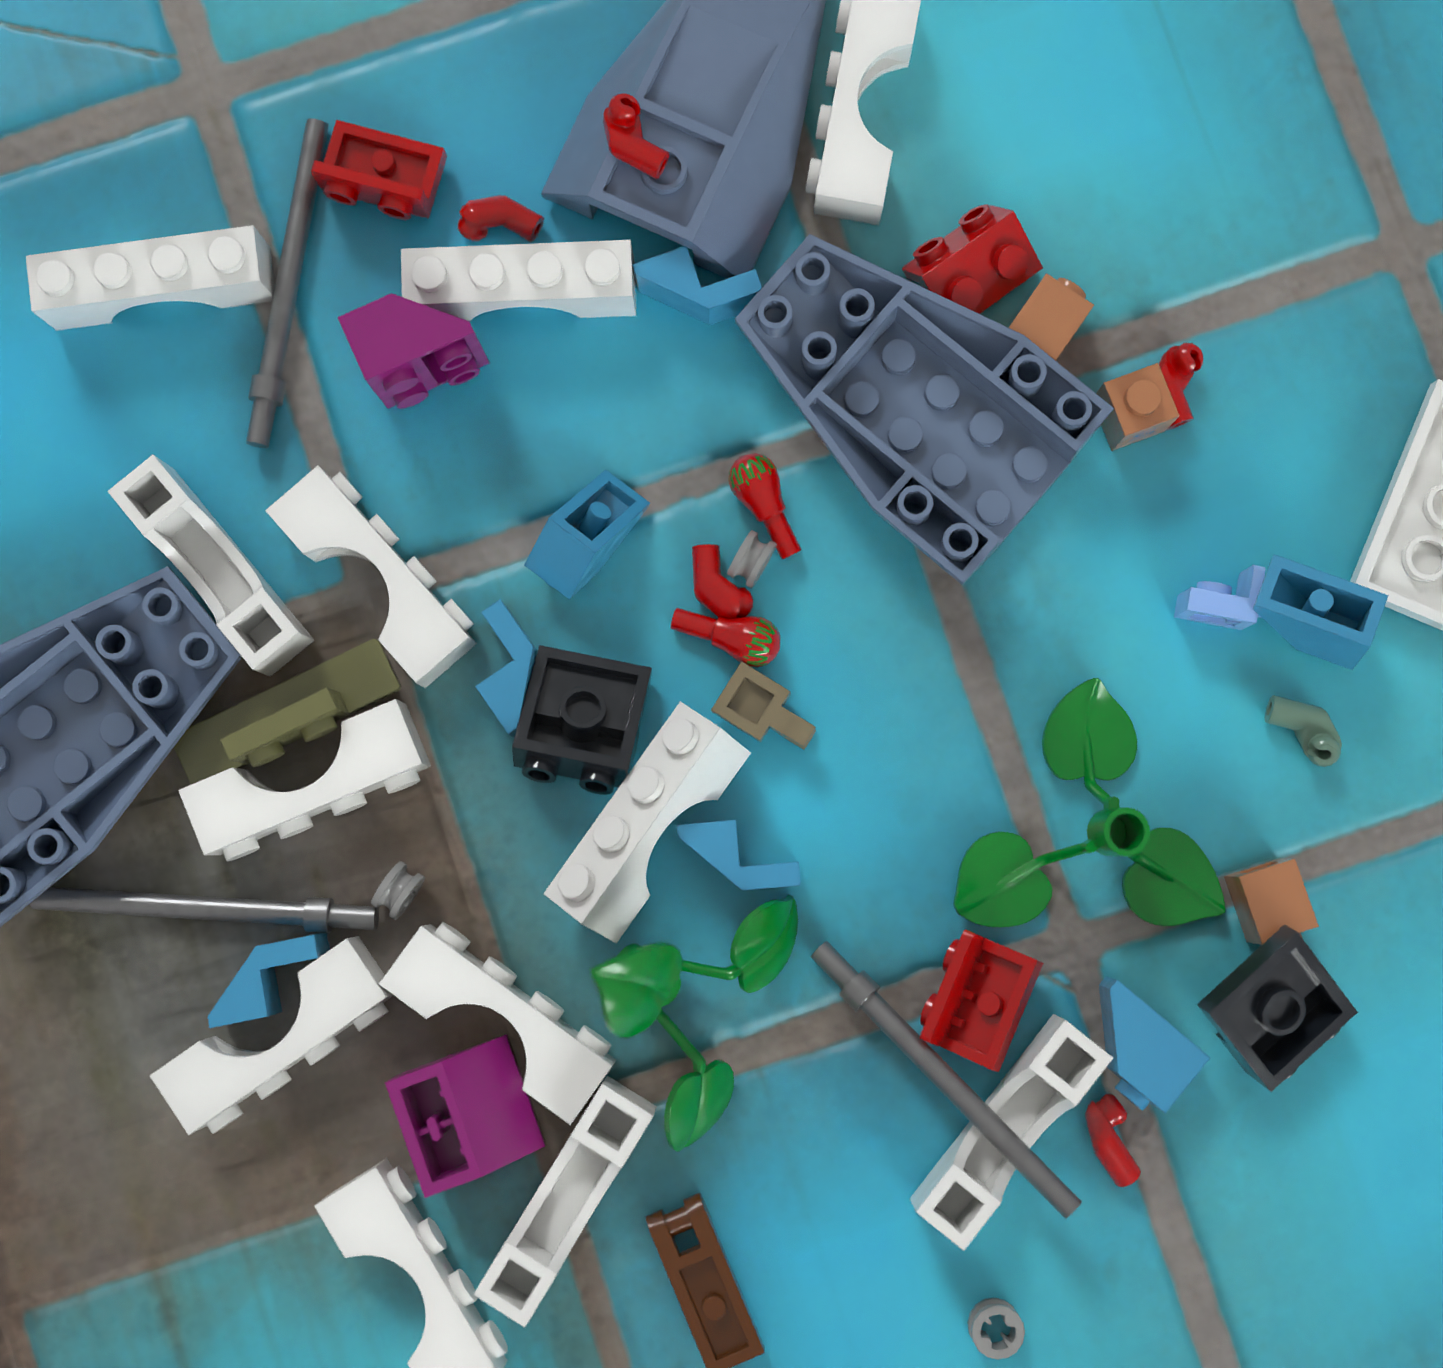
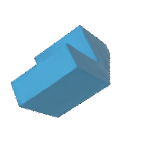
M685 246L632 264L635 282L640 293L709 325L738 316L762 288L756 269L701 288L690 254Z
M499 599L481 613L514 660L475 687L506 732L515 738L538 650L509 608Z
M736 820L677 825L678 837L742 891L801 885L799 862L740 867Z
M327 933L255 946L207 1016L209 1028L264 1018L282 1012L275 966L321 957L330 950Z

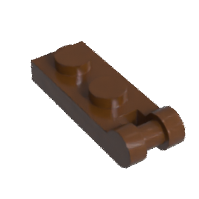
M697 1193L684 1199L683 1207L667 1214L661 1209L645 1216L706 1368H732L765 1353V1346L715 1230L706 1203L701 1193ZM693 1228L700 1244L680 1252L674 1236Z

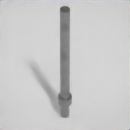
M318 119L306 120L259 374L252 375L248 396L253 401L246 444L259 448H269L276 406L283 405L286 382L281 378L318 185L311 173V169L315 160L322 162L329 127L326 122Z
M49 887L30 903L31 908L37 910L304 926L305 932L330 933L332 928L376 930L379 922V909L376 907L334 904L333 898L308 897L305 903Z
M825 941L815 950L811 958L842 989L839 995L855 1012L861 1009L1063 1218L1067 1219L1081 1205L1082 1201L925 1041L920 1039V1035L879 995L877 991L880 989V986L864 970L858 973L828 941Z

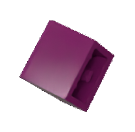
M392 293L337 317L366 382L387 409L393 406L404 409L417 405L429 396V390L447 382L452 386L468 382L479 375L480 367L490 363L469 321Z
M507 1034L405 1071L385 1082L424 1198L483 1177L546 1146L529 1094L522 1090L524 1080Z

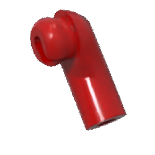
M624 93L613 96L603 113V126L609 151L615 158L658 179L666 167L670 153L643 138L639 117L641 109L637 99Z
M498 195L469 200L459 211L462 217L458 221L457 227L463 237L472 241H479L485 238L490 227L503 226L526 240L533 242L542 229L544 217L507 196Z
M1183 343L1180 346L1171 347L1163 354L1158 363L1179 413V417L1167 430L1184 425L1194 419L1183 391L1191 380L1194 371L1201 369L1204 358L1200 348L1193 343Z
M714 544L693 546V582L696 599L717 617L736 618L748 616L753 608V596L745 587L738 588L721 575L720 546Z
M1105 1094L1097 1103L1092 1100L1087 1106L1085 1119L1094 1154L1118 1187L1129 1186L1138 1180L1141 1170L1114 1130L1116 1125L1125 1122L1127 1112L1113 1094Z

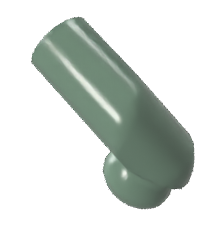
M1275 695L1271 696L1265 711V722L1292 729L1305 755L1313 764L1326 767L1337 762L1341 754L1342 743L1328 713L1318 706Z

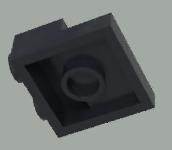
M539 645L512 746L514 766L523 768L522 774L536 782L552 783L556 781L557 775L579 779L580 787L588 792L600 795L611 794L614 787H620L632 769L639 740V728L651 681L652 668Z
M1285 924L1197 1004L1218 1031L1217 1037L1244 1071L1270 1092L1284 1080L1291 1077L1302 1063L1326 1041L1336 1036L1340 1029L1358 1013L1299 933Z

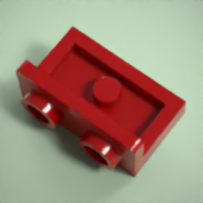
M336 120L324 162L315 160L311 173L322 191H324L323 194L338 203L353 206L357 204V200L378 205L377 208L381 212L397 219L409 220L412 214L429 219L447 160V154L445 149L439 146Z
M988 204L977 206L965 213L959 219L960 226L944 238L936 237L923 243L914 251V259L902 267L907 279L918 282L921 287L978 314L1043 269L1015 212L993 205L989 206Z
M965 929L960 940L955 939L945 954L943 971L946 973L938 993H933L923 1007L920 1024L924 1027L921 1031L920 1039L940 1046L992 1071L999 1072L1043 962Z

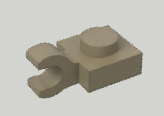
M742 661L711 709L712 713L759 742L763 740L771 728L791 743L805 750L816 732L815 726L783 707L790 697L791 691Z

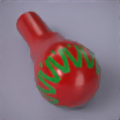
M751 453L742 455L734 462L729 471L728 482L730 489L737 499L752 512L756 520L764 523L772 541L777 544L776 549L783 560L802 549L783 513L786 507L782 499L777 467L770 458L763 454Z
M676 608L671 621V630L709 640L712 646L725 651L741 663L742 661L750 667L759 668L766 666L777 657L780 650V634L777 627L763 617H719L715 619Z

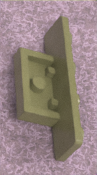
M371 639L189 727L176 743L174 749L191 785L232 767L241 768L251 763L253 768L259 767L284 755V746L301 738H304L305 742H309L331 733L338 728L336 721L398 692L401 689V684L382 644L377 639Z

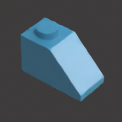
M604 470L548 518L524 566L570 600L601 570L645 513L650 502L610 472Z
M1274 554L1253 610L1296 650L1353 670L1371 647L1389 595Z
M1106 976L1099 984L1105 1051L1113 1057L1107 1068L1121 1079L1114 1088L1141 1111L1150 1103L1166 1114L1210 1057L1121 982Z

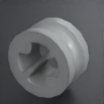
M751 530L736 553L727 575L732 578L737 575L743 576L746 579V586L752 589L766 568L777 544L773 541L769 543L760 542L758 533Z
M399 861L376 890L371 904L376 908L382 905L386 906L390 911L389 917L397 920L418 894L425 881V876L420 873L414 876L410 875L407 872V864Z
M995 1297L984 1299L973 1307L967 1324L969 1335L978 1351L986 1357L997 1360L1008 1358L1015 1354L1023 1344L1025 1330L1024 1324L1014 1307L1007 1301ZM1001 1315L1004 1323L1011 1327L1010 1333L1007 1336L1001 1332L1003 1340L993 1343L987 1332L981 1330L984 1322L989 1325L992 1324L989 1317Z

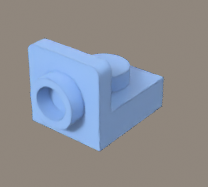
M1252 565L1240 572L1236 595H1231L1232 587L1229 585L1210 581L1197 582L1196 588L1190 587L1177 596L1174 617L1237 630H1243L1257 623V618L1262 617L1253 610V606L1264 580L1266 568Z

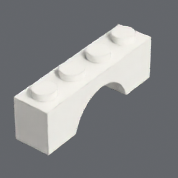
M841 0L835 33L845 35L842 53L831 51L825 85L835 87L832 106L821 104L815 138L824 140L825 147L822 160L811 158L805 191L806 193L816 194L813 214L879 225L893 151L879 143L868 132L860 117L858 101L864 90L875 79L890 71L908 67L921 0Z
M254 225L26 256L31 311L56 331L110 324L113 317L125 309L155 302H199L219 308L272 302L275 290L271 247Z
M631 240L401 249L402 297L469 322L482 313L514 307L551 308L572 313L580 318L636 316V289L632 266L635 261Z
M151 455L107 491L142 535L153 543L195 588L214 615L217 627L252 670L271 677L315 641L174 468L155 455Z
M317 465L265 511L297 548L314 562L337 556H353L367 560L378 568L385 580L389 593L388 617L378 640L415 683L426 688L477 644L467 633V630L474 623L452 598L443 605L430 591L429 588L437 582L415 556L407 562L401 558L392 547L400 539L378 514L370 520L365 517L355 505L363 497L341 472L331 478Z
M394 699L342 721L341 741L334 762L322 777L305 788L291 792H278L262 784L249 770L232 767L178 791L203 854H224L226 861H232L259 850L260 847L257 840L278 831L280 839L313 827L314 825L310 817L332 809L334 816H339L367 804L365 794L385 786L388 794L408 788L421 781L417 772L431 767V764L407 705Z
M680 701L543 894L579 923L617 944L650 897L646 883L647 865L653 848L661 834L687 808L703 801L718 800L751 752L722 728Z
M442 922L438 929L432 924L421 926L379 985L425 1019L436 1015L445 1008L460 1004L485 1006L503 1015L515 1027L525 1048L527 1063L522 1090L571 1125L615 1063L616 1059L607 1053L612 1045L587 1026L583 1025L578 1032L560 1019L564 1010L541 992L536 991L532 997L524 993L513 984L517 975L498 960L490 956L485 963L466 950L471 942L450 925Z
M360 937L346 938L298 972L301 990L298 1016L289 1033L277 1045L269 1050L249 1051L231 1046L217 1036L198 1041L152 1073L150 1077L188 1135L206 1126L214 1134L243 1114L238 1104L247 1097L257 1092L261 1100H263L291 1081L292 1078L286 1070L305 1058L309 1065L312 1066L337 1049L340 1044L335 1036L354 1024L360 1032L387 1014L389 1011L383 1003L394 995L379 985L385 974Z
M1053 1014L985 1103L1031 1148L1042 1133L1059 1116L1077 1106L1113 1057L1068 1021ZM969 1122L910 1197V1201L916 1213L964 1251L1001 1204L1004 1191L1016 1168Z
M607 1075L473 1295L518 1324L526 1327L597 1205L622 1169L653 1118L657 1106Z
M386 1158L333 1191L314 1206L345 1258L369 1255L388 1259L407 1271L418 1285L425 1305V1328L419 1346L407 1362L409 1368L505 1367L507 1359L504 1354L508 1352V1347L501 1331L492 1320L485 1323L473 1303L477 1300V1297L473 1295L475 1288L462 1269L453 1270L443 1253L447 1245L441 1230L432 1218L428 1217L425 1220L422 1218L412 1201L416 1197L415 1188L406 1172L400 1166L393 1169Z

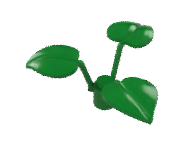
M1092 678L1079 684L1058 702L1046 722L1042 737L1043 755L1052 774L1062 780H1074L1084 777L1085 788L1104 805V809L1095 813L1088 823V840L1042 854L1033 859L1030 845L1021 836L1000 831L986 834L972 843L961 861L953 902L956 913L972 923L1000 928L1022 925L1039 916L1052 898V885L1039 868L1050 863L1096 851L1105 856H1128L1129 859L1134 861L1123 875L1122 891L1131 911L1138 918L1149 924L1177 926L1202 918L1218 916L1226 911L1218 877L1208 858L1192 838L1172 828H1155L1150 830L1149 823L1141 812L1128 807L1120 808L1119 799L1111 797L1096 783L1095 778L1108 781L1122 776L1134 762L1137 753V737L1132 721L1126 711L1109 694L1099 678Z
M790 894L782 899L765 902L742 921L731 944L730 959L733 964L728 967H716L682 960L681 953L677 947L667 942H658L645 946L637 943L630 944L623 948L616 957L590 970L600 994L605 1022L611 1032L621 1038L633 1037L643 1032L657 1020L692 1061L693 1072L681 1076L674 1083L665 1106V1134L669 1146L676 1152H680L684 1147L690 1146L701 1138L722 1116L732 1097L734 1073L731 1066L720 1059L714 1060L706 1066L705 1058L663 1011L662 1006L670 1004L677 996L681 987V978L679 976L681 971L724 980H734L738 977L739 987L746 993L758 991L773 981L786 965L792 953L797 935V905L795 899Z

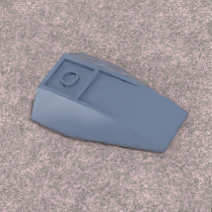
M666 0L588 94L541 192L542 197L591 219L594 218L598 208L688 247L693 250L695 265L726 279L753 270L792 186L826 0ZM624 93L637 99L641 109L639 117L643 138L670 153L666 167L658 179L615 158L609 151L603 126V113L613 96Z
M811 234L807 236L735 318L737 326L870 508L961 585L996 551L1069 466L1114 409L1023 334Z
M168 566L0 645V927L96 850L242 658L217 627L212 617Z

